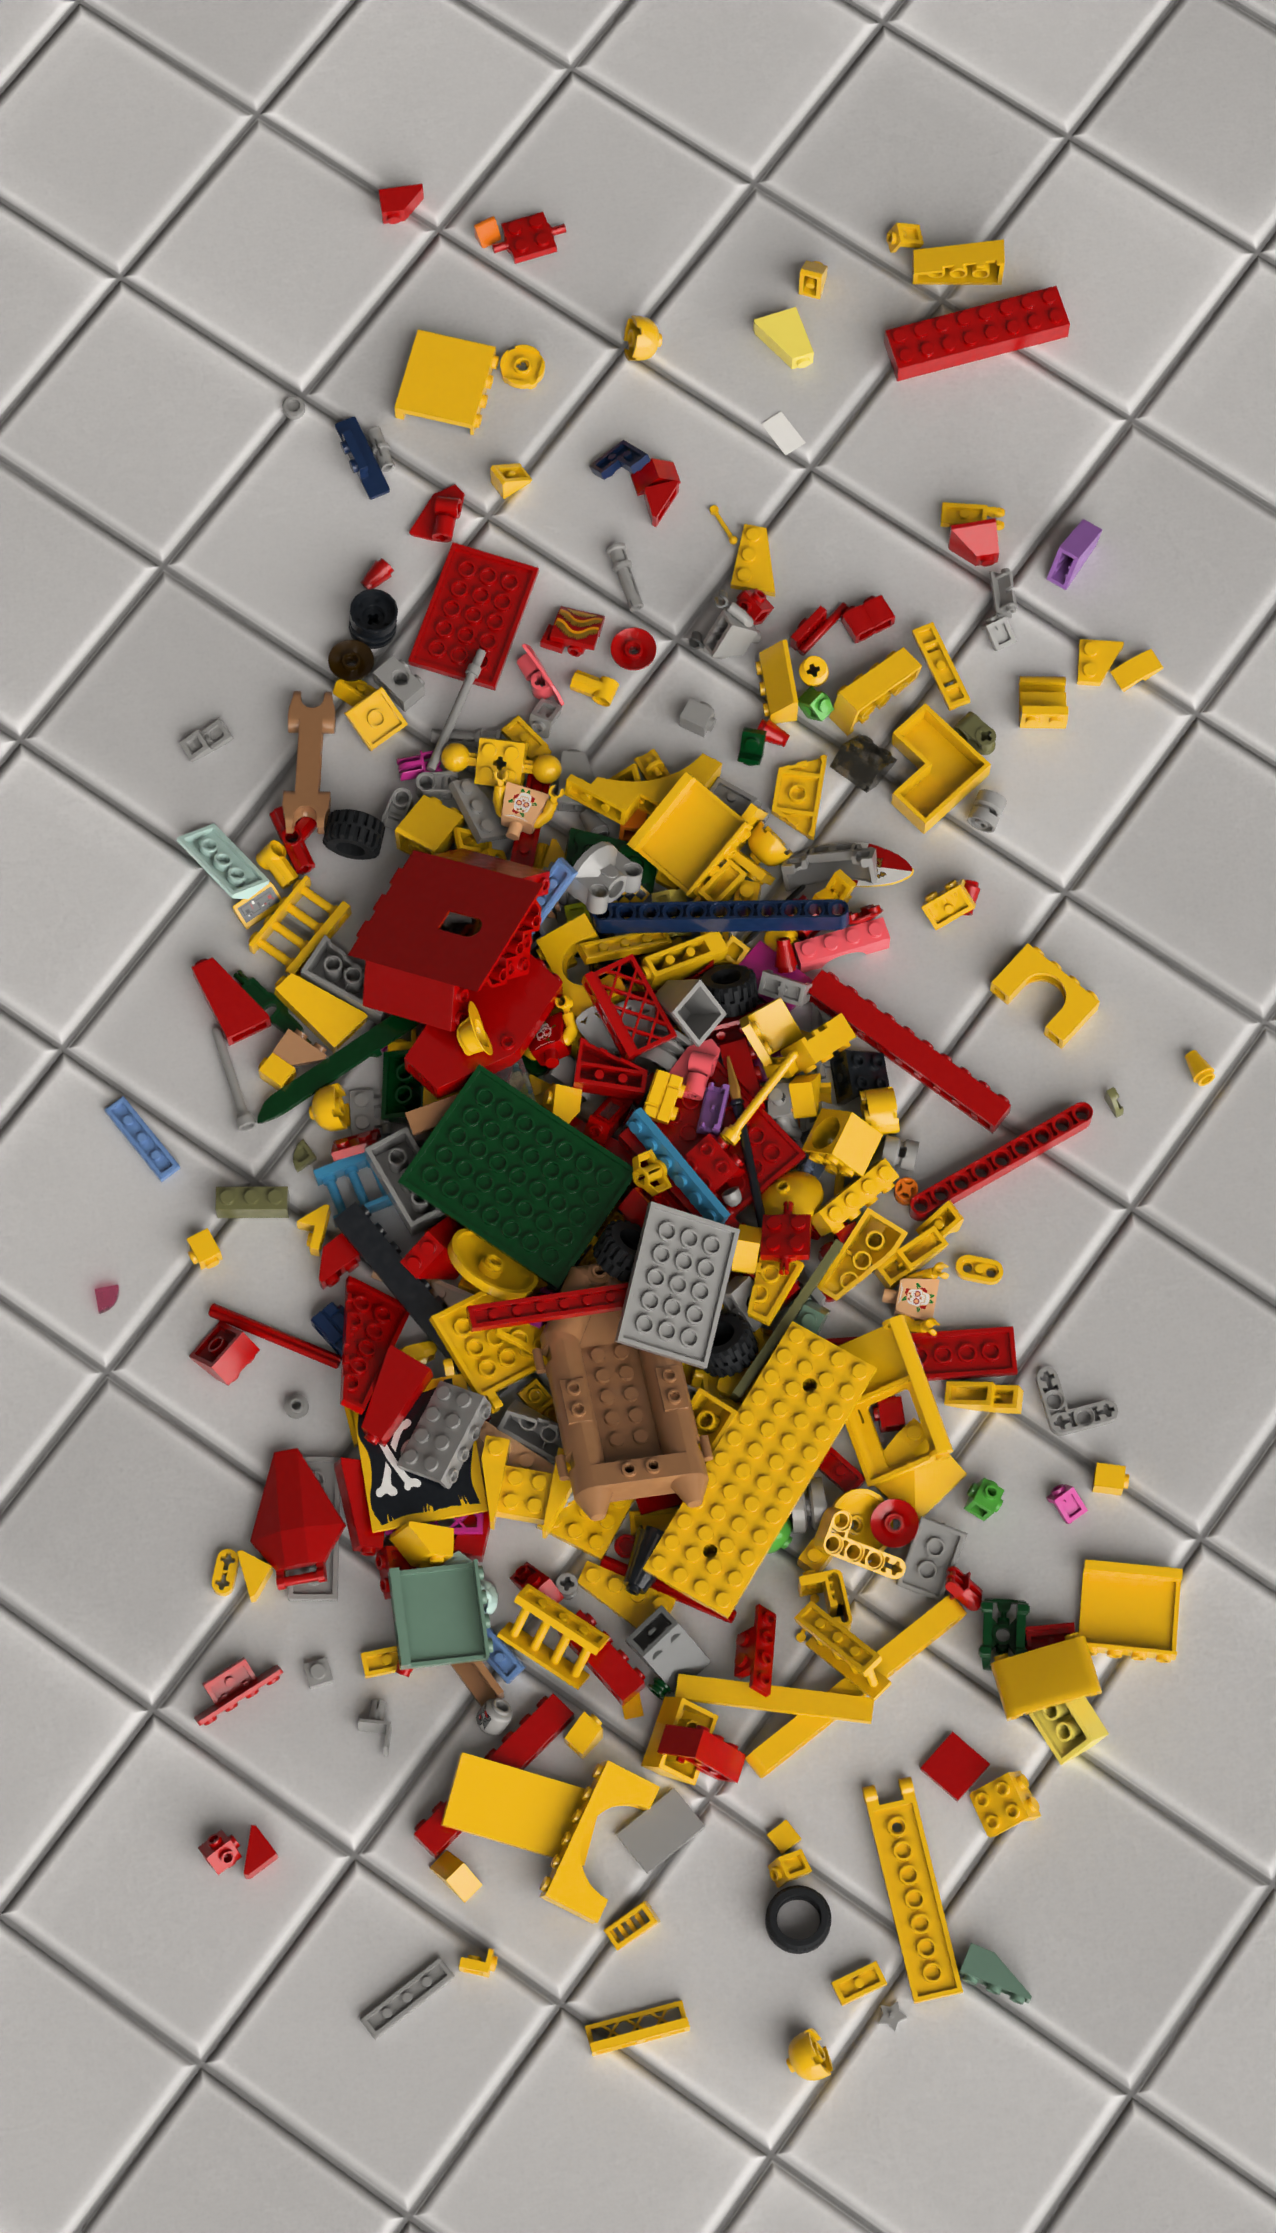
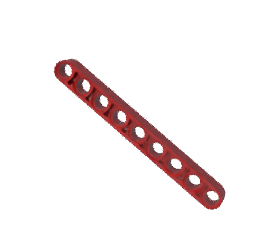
M1086 1102L1076 1103L918 1193L910 1201V1217L915 1221H924L948 1200L953 1204L1086 1129L1092 1120V1107ZM1083 1112L1087 1115V1118L1079 1119L1076 1113ZM1064 1124L1067 1129L1060 1131L1056 1128V1125ZM1043 1135L1047 1138V1141L1039 1142L1035 1137ZM1019 1146L1024 1147L1027 1152L1020 1154L1015 1148ZM1003 1158L1007 1161V1164L999 1165L995 1160ZM981 1169L987 1175L980 1177L975 1174V1171ZM963 1181L967 1186L965 1188H958L955 1183ZM940 1192L944 1193L947 1198L939 1200L934 1195ZM922 1204L926 1207V1210L922 1212L917 1211L914 1206Z

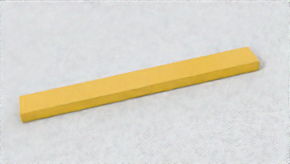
M678 1674L675 1697H682L691 1702L866 1724L872 1723L874 1700L870 1697L771 1685V1695L765 1697L749 1688L750 1682Z

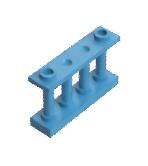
M365 1152L340 1159L313 1170L317 1185L323 1184L327 1186L338 1214L333 1216V1219L346 1210L344 1201L335 1183L337 1178L342 1176L349 1177L360 1206L364 1205L371 1214L393 1205L372 1168L371 1170L382 1197L369 1202L357 1174L360 1169L365 1167L371 1168L366 1159Z

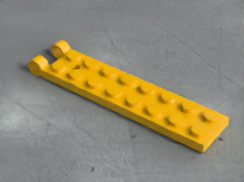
M911 1777L898 1779L903 1800L879 1805L875 1785L862 1787V1793L867 1807L913 2003L917 2004L961 1994L963 1989ZM899 1823L902 1826V1830L895 1832L892 1829L893 1824Z

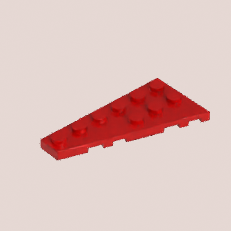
M348 1275L345 1285L340 1404L362 1415L376 1386L387 1350L390 1345L395 1347L410 1314L397 1299Z

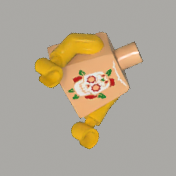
M498 769L495 771L494 776L497 783L494 784L492 801L496 815L501 818V825L508 827L506 832L507 838L519 840L521 832L532 834L535 828H541L552 819L558 805L557 799L564 795L563 788H561L560 794L556 796L553 793L556 785H552L549 788V794L507 782L505 785L504 781L507 780L509 772L506 770V777L500 779L497 776Z
M943 1262L936 1263L932 1268L907 1275L900 1280L899 1291L884 1288L882 1302L896 1305L894 1316L904 1315L910 1332H928L932 1336L937 1334L932 1329L935 1325L940 1326V1323L933 1318L939 1286V1279L937 1278L938 1276L942 1279L949 1277V1274L942 1272L944 1268L949 1267Z

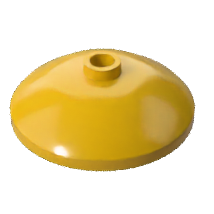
M789 1171L765 1190L761 1196L765 1215L783 1214V1203L787 1201L789 1207V1201L794 1203L793 1214H811L812 1217L821 1206L824 1193L821 1183L812 1174L803 1171Z
M852 1489L839 1496L832 1507L846 1510L852 1516L854 1527L850 1528L847 1538L884 1552L887 1546L882 1545L875 1539L870 1527V1519L874 1509L885 1501L878 1493L868 1489ZM839 1514L835 1518V1525L840 1521ZM852 1546L848 1547L847 1556L851 1554ZM872 1553L869 1555L867 1561L873 1559Z

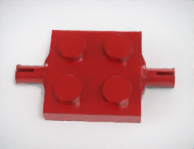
M544 212L502 223L501 229L504 234V241L492 244L494 254L507 250L512 255L515 264L557 252L554 236L566 233V227L564 223L551 227L546 220Z
M787 1201L783 1203V1214L763 1215L761 1260L780 1262L779 1274L784 1275V1271L785 1275L789 1274V1262L809 1260L811 1214H793L794 1203L789 1201V1207Z

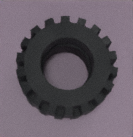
M352 809L334 810L328 816L323 844L332 852L346 858L356 860L373 859L380 854L385 825L378 818L362 811Z
M737 964L719 965L708 969L698 977L727 1013L724 1018L744 1015L758 1005L756 974L751 968Z
M627 1220L611 1221L593 1247V1255L596 1258L597 1264L602 1267L601 1269L611 1277H615L622 1282L626 1281L629 1283L642 1231L638 1224H633Z
M723 1313L719 1316L708 1366L704 1369L707 1374L710 1373L713 1377L718 1375L719 1378H724L727 1375L731 1377L737 1372L741 1373L745 1367L748 1368L751 1365V1361L755 1360V1354L758 1353V1343L749 1324L742 1316H736L735 1313H730L729 1315Z

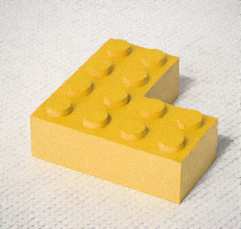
M926 703L892 733L891 744L912 762L918 770L892 793L891 804L917 829L925 834L989 776L991 764Z

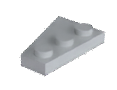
M471 778L454 780L448 785L477 844L508 839L506 837L508 827L501 825V818L496 815L493 803L474 784Z

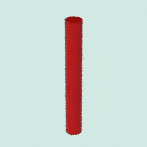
M842 602L797 649L802 656L841 618L843 612L848 608L847 604Z

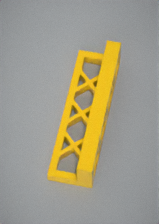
M680 2000L586 2025L585 2030L592 2056L690 2031V2025L685 2014L683 2002ZM679 2008L681 2019L670 2022L663 2019L668 2010ZM663 2012L661 2017L655 2013ZM651 2015L658 2020L655 2026L643 2028L639 2025L644 2016ZM639 2018L637 2023L631 2021L633 2019ZM625 2021L634 2026L629 2033L620 2035L615 2032L619 2023ZM614 2025L612 2030L606 2026ZM602 2028L610 2033L606 2039L594 2042L591 2030Z

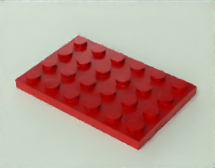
M453 542L410 654L408 665L464 681L468 665L473 662L477 650L482 649L486 652V655L480 666L482 670L479 677L475 678L473 684L495 691L539 574V568Z
M717 1061L713 1076H709L707 1088L710 1082H713L714 1086L719 1088L723 1084L729 1085L728 1071L719 1061ZM739 1084L741 1099L744 1100V1107L746 1109L754 1098ZM730 1094L721 1132L725 1127H729L730 1124L733 1125L736 1122L732 1110L733 1107L730 1105L732 1101ZM677 1097L675 1107L679 1109L675 1120H670L668 1125L653 1121L682 1157L707 1136L696 1133L703 1099L693 1100ZM759 1106L746 1124L761 1194H763L774 1182L806 1157V1153ZM739 1140L735 1146L729 1144L727 1149L732 1155L736 1153L744 1161L741 1141ZM744 1161V1164L742 1165V1167L746 1170L745 1161ZM747 1170L740 1178L732 1176L716 1191L720 1198L719 1201L726 1207L728 1205L724 1202L721 1194L731 1187H739L742 1194L741 1203L734 1207L729 1206L736 1216L753 1202Z

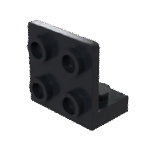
M845 1050L830 1060L837 1104L845 1105L856 1097H860V1091L890 1087L883 1053Z

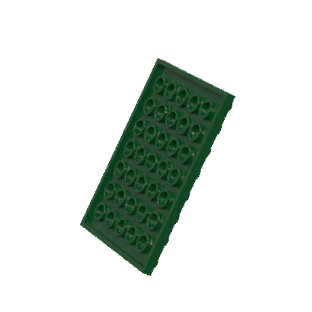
M479 1064L405 1170L398 1183L558 1290L566 1279L571 1267H574L632 1182L633 1166Z

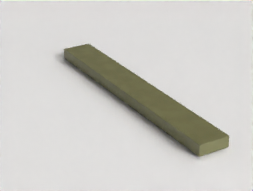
M836 1239L732 1392L731 1400L736 1403L740 1401L791 1322L794 1321L803 1305L844 1246L842 1242Z

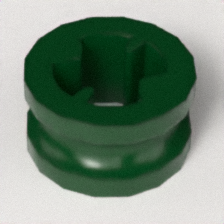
M654 1677V1683L648 1684L647 1688L659 1699L664 1700L667 1693L670 1694L672 1690L661 1679Z

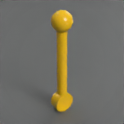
M712 505L710 507V514L715 515L729 537V543L732 545L736 544L738 541L737 537L732 535L719 515V508L716 505Z
M817 1594L810 1596V1601L815 1604L819 1602L820 1598ZM804 1628L796 1635V1640L799 1643L806 1640V1630Z

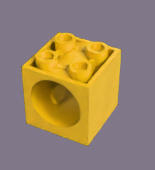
M821 1108L802 1150L809 1155L808 1158L811 1161L825 1166L824 1170L832 1175L840 1173L850 1178L853 1175L863 1177L883 1135L853 1112Z

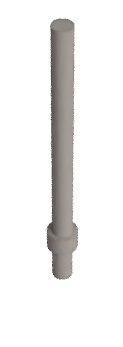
M482 649L477 650L473 662L467 667L465 672L466 678L426 767L431 772H435L441 758V753L446 747L475 678L479 677L482 670L480 666L486 655V652Z

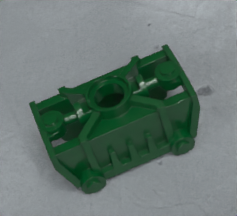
M985 1598L980 1604V1610L984 1613L983 1643L980 1645L978 1655L982 1657L983 1670L992 1671L990 1666L991 1651L995 1647L996 1653H999V1655L1008 1653V1648H1010L1014 1655L1028 1652L1027 1648H1025L1026 1615L1030 1613V1606L1024 1600ZM993 1603H997L998 1610L1001 1613V1617L997 1618V1623L992 1618ZM1015 1604L1016 1619L1010 1624V1619L1006 1618V1615L1011 1605ZM998 1630H1007L1010 1634L1009 1640L1006 1642L999 1641L996 1638Z

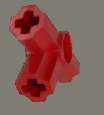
M283 807L275 808L269 813V816L282 845L286 849L295 872L302 875L310 872L315 868V864L305 841L317 828L316 821L311 817H302L295 823L294 832L286 833ZM290 838L297 839V841L292 843L287 840Z

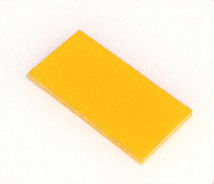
M461 1752L441 1825L553 1858L556 1853H560L563 1847L560 1843L565 1832H570L573 1825L571 1818L577 1808L580 1809L584 1800L581 1797L585 1788ZM597 1817L591 1822L583 1837L581 1845L582 1867L585 1865Z

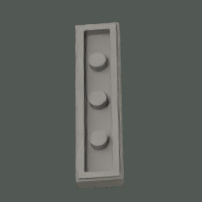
M438 1957L360 2018V2021L376 2040L453 1980L455 1976L443 1960Z

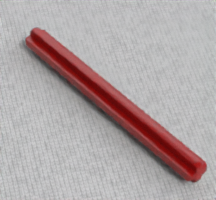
M215 1303L209 1309V1316L332 1368L337 1369L341 1364L342 1357L338 1354Z
M608 1556L602 1558L601 1567L625 1577L627 1564ZM659 1579L650 1587L675 1598L676 1601L728 1623H732L735 1620L736 1610H733L727 1619L671 1588Z

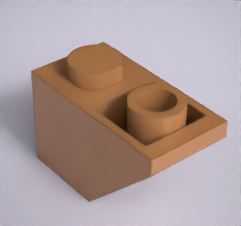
M288 1028L272 1051L294 1067L320 1063L329 1057L325 1054L327 1049L317 1042L314 1045L307 1042L308 1036L297 1028L294 1032Z

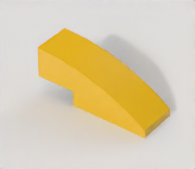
M729 859L698 891V896L693 902L729 901L747 876V873Z
M932 1226L898 1249L892 1257L875 1270L874 1274L885 1288L893 1289L900 1284L901 1279L915 1273L948 1246V1242L937 1228Z
M946 1381L944 1405L975 1411L1021 1414L1024 1391L1019 1385H995L993 1382Z

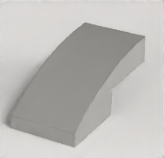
M217 719L204 730L199 731L197 729L179 743L190 761L193 762L219 749L234 738L223 721Z

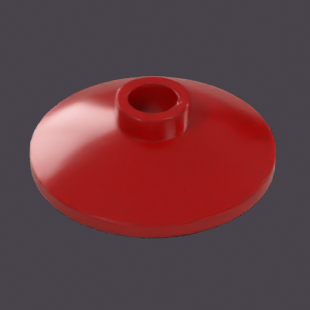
M627 628L620 631L613 638L611 655L620 667L627 670H640L650 665L656 656V642L649 632L641 628ZM631 650H636L638 653L632 655L629 652Z
M889 1499L883 1501L874 1509L870 1519V1527L873 1536L879 1543L887 1547L899 1548L909 1544L915 1538L919 1528V1518L915 1509L906 1501ZM893 1520H899L900 1526L896 1529L891 1527Z

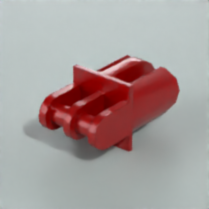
M949 1566L946 1570L947 1582L945 1588L950 1592V1600L956 1598L968 1610L977 1611L982 1603L983 1590L970 1579V1572L964 1574L957 1567Z

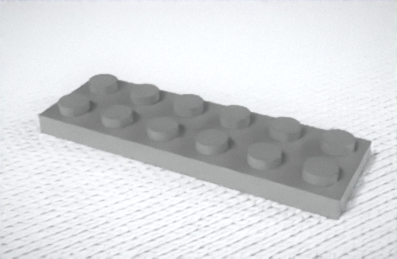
M304 1457L326 1491L333 1506L340 1514V1492L334 1463L341 1457ZM339 1540L336 1542L334 1549L331 1550L325 1563L327 1581L321 1583L313 1581L289 1586V1601H338ZM315 1565L289 1570V1576L314 1572L317 1567Z

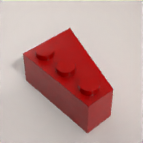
M665 1725L657 1750L658 1753L677 1756L676 1761L684 1763L686 1760L695 1765V1770L717 1780L738 1783L746 1754L739 1751L737 1745L724 1742V1737L709 1733L710 1729L701 1725H696L695 1728Z

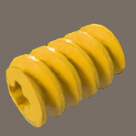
M809 656L800 664L799 675L806 685L819 687L827 681L829 668L822 658ZM815 666L816 669H820V671L817 672L816 677H813L812 674H808L809 672H811V667Z

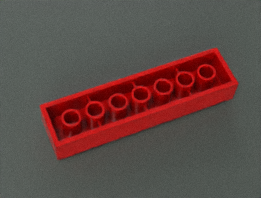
M1057 286L885 330L884 345L896 380L901 381L1068 337L1070 322Z

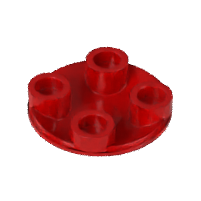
M871 904L861 907V912L852 913L850 911L849 926L871 921L881 914L883 909L880 908V905L874 906Z

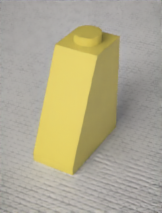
M796 307L754 319V334L791 369L797 367L805 368L813 363L814 352Z

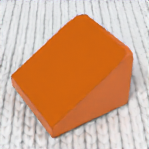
M494 216L474 225L475 238L482 248H486L501 240Z

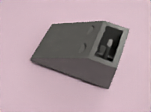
M662 1605L625 1640L626 1644L670 1687L674 1694L676 1693L678 1674L697 1676L711 1662Z

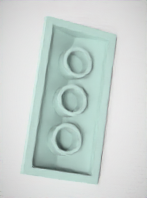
M214 823L177 837L176 841L231 898L250 899L269 884L270 880Z

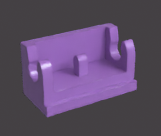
M710 1082L708 1088L706 1087L696 1133L704 1135L710 1133L717 1137L720 1135L729 1098L730 1085L723 1084L719 1088L715 1087L713 1082Z

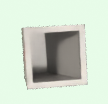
M700 979L667 980L655 994L668 1016L696 1047H699L727 1014Z

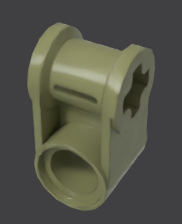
M968 712L953 727L981 755H989L995 750V731L975 713Z

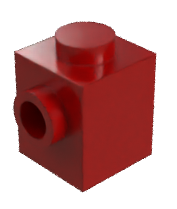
M890 1396L877 1402L876 1407H873L874 1421H879L880 1433L900 1431L905 1427L901 1396Z

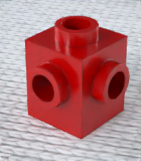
M757 588L743 590L736 597L737 601L735 603L753 618L754 625L762 624L774 609L766 599V595Z
M222 1830L211 1835L207 1841L198 1847L208 1864L218 1875L227 1868L232 1867L236 1861L242 1858L237 1850L240 1847L237 1840L232 1834L227 1836Z

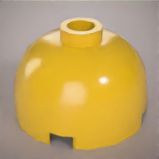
M632 315V318L627 320L624 332V341H628L629 350L624 348L625 357L629 361H644L651 358L656 353L657 348L661 347L662 334L659 333L657 325L651 319Z
M760 821L753 828L748 838V846L752 851L749 856L758 865L761 862L767 866L780 865L791 857L793 853L790 849L786 852L787 849L784 847L786 844L769 826L763 828L765 826L764 822Z
M339 1083L320 1088L314 1094L312 1106L309 1107L311 1119L315 1120L324 1130L331 1132L348 1129L347 1127L351 1124L349 1103L345 1104L342 1097L346 1096V1093Z
M813 2028L801 2032L792 2039L788 2048L789 2058L786 2059L792 2073L796 2071L799 2077L807 2081L823 2079L831 2075L832 2073L830 2072L833 2071L826 2046L822 2048L818 2043L821 2037Z

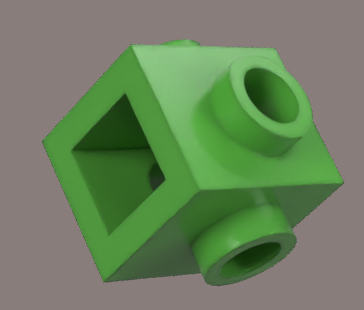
M983 1478L977 1484L974 1482L967 1492L969 1498L964 1509L985 1521L1000 1509L1003 1503L1001 1497L1004 1489L1000 1488L994 1481Z

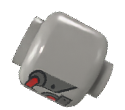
M500 1698L487 1700L476 1716V1721L481 1731L491 1735H500L504 1732L513 1717L510 1705Z

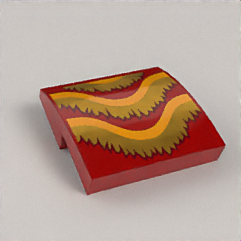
M561 606L550 634V641L594 651L602 631L605 616Z

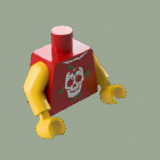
M564 995V1005L560 998L557 997L555 999V1005L563 1009V1012H559L546 1019L523 1054L532 1061L537 1060L541 1066L546 1065L548 1068H556L559 1065V1059L570 1055L572 1044L578 1034L574 1012L570 1010L573 1006V1000Z

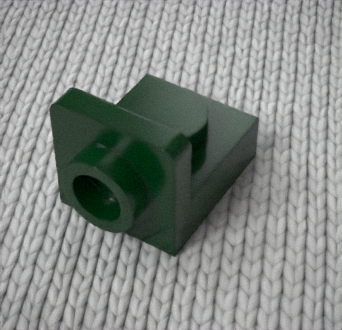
M744 727L740 752L737 758L738 762H743V764L748 766L760 765L764 756L767 731Z

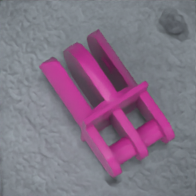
M420 750L419 755L396 759L400 781L416 779L422 772H431L429 770L426 771L429 761L424 762V759L431 758L433 751L422 752ZM440 760L435 772H443V770L439 767V765H441Z

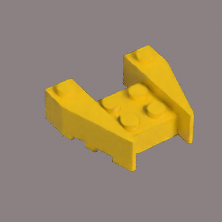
M486 1435L481 1460L490 1528L494 1530L497 1517L543 1525L542 1538L546 1539L572 1493L570 1480L561 1481L559 1479L556 1462L553 1473L508 1466L510 1439ZM558 1448L557 1455H565L563 1448ZM566 1462L567 1470L569 1473L571 1467L570 1464Z

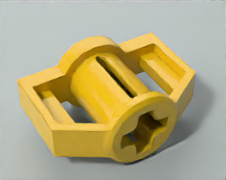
M652 1149L632 1158V1178L639 1188H643L651 1196H655L672 1187L667 1178L666 1165L657 1159ZM646 1160L649 1165L642 1168L640 1162ZM658 1181L660 1185L654 1187L650 1183Z

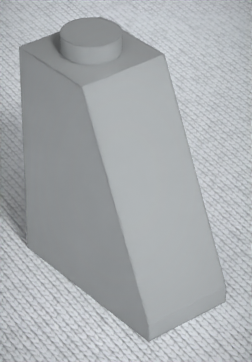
M576 749L562 751V771L559 778L558 795L561 788L565 792L566 779L570 774L584 779L590 784L595 780L585 752H580ZM566 795L558 798V811L581 813L586 809H590Z

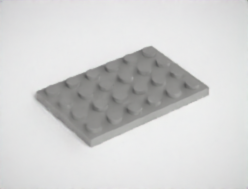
M652 1201L649 1202L614 1342L706 1369L740 1229Z

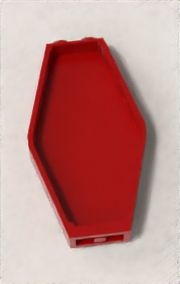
M530 954L529 974L508 979L505 985L493 988L483 986L478 992L469 990L468 1003L472 1001L479 1012L484 1030L492 1045V1055H488L483 1051L467 1056L457 1040V1030L450 1032L426 1025L404 1057L405 1069L438 1100L462 1089L479 1064L493 1074L514 1065L521 1059L555 1007V999L557 997L561 998L563 995V982L556 973L552 974L540 958H535ZM467 1005V1018H468V1017H469V1012H468V1005Z

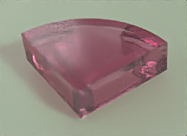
M119 1285L95 1289L99 1314L108 1311L115 1305L119 1297Z

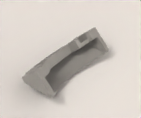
M855 843L828 844L805 849V852L792 855L781 865L785 891H792L801 885L806 886L830 881L834 872L839 869L852 880L877 883L876 849L873 847L862 848L861 844Z

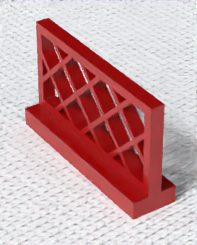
M633 954L583 976L581 983L622 1058L632 1061L635 1057L677 1037L674 1028ZM630 962L634 969L633 977L619 973L621 966ZM605 973L615 976L612 987L602 984L599 976ZM617 978L631 982L628 992L615 988ZM633 983L644 987V997L631 994ZM613 993L626 997L623 1008L612 1003L611 997ZM629 998L642 1002L639 1013L626 1009ZM645 1003L655 1007L657 1011L655 1018L642 1014ZM624 1013L637 1017L634 1028L624 1025L622 1021ZM640 1018L653 1022L650 1033L637 1029ZM655 1025L665 1026L669 1034L664 1037L653 1035ZM635 1034L648 1038L646 1046L637 1049L633 1041Z

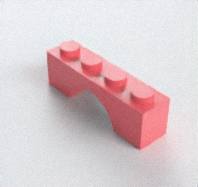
M881 917L794 943L793 951L798 962V969L806 973L822 968L829 961L845 954L854 952L870 954L887 949L890 944V936L885 921Z

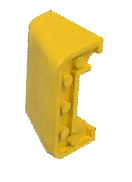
M1079 1632L1064 1636L1065 1641L1011 1657H1008V1653L993 1657L994 1662L990 1663L1007 1721L1017 1719L1023 1716V1714L1028 1715L1032 1712L1079 1700L1083 1696L1092 1697L1102 1694L1085 1636H1079Z

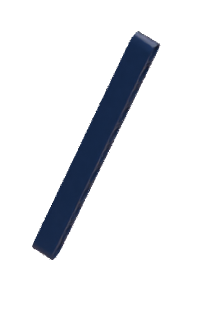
M839 899L608 903L605 913H592L595 930L604 934L842 930L850 922L848 904Z

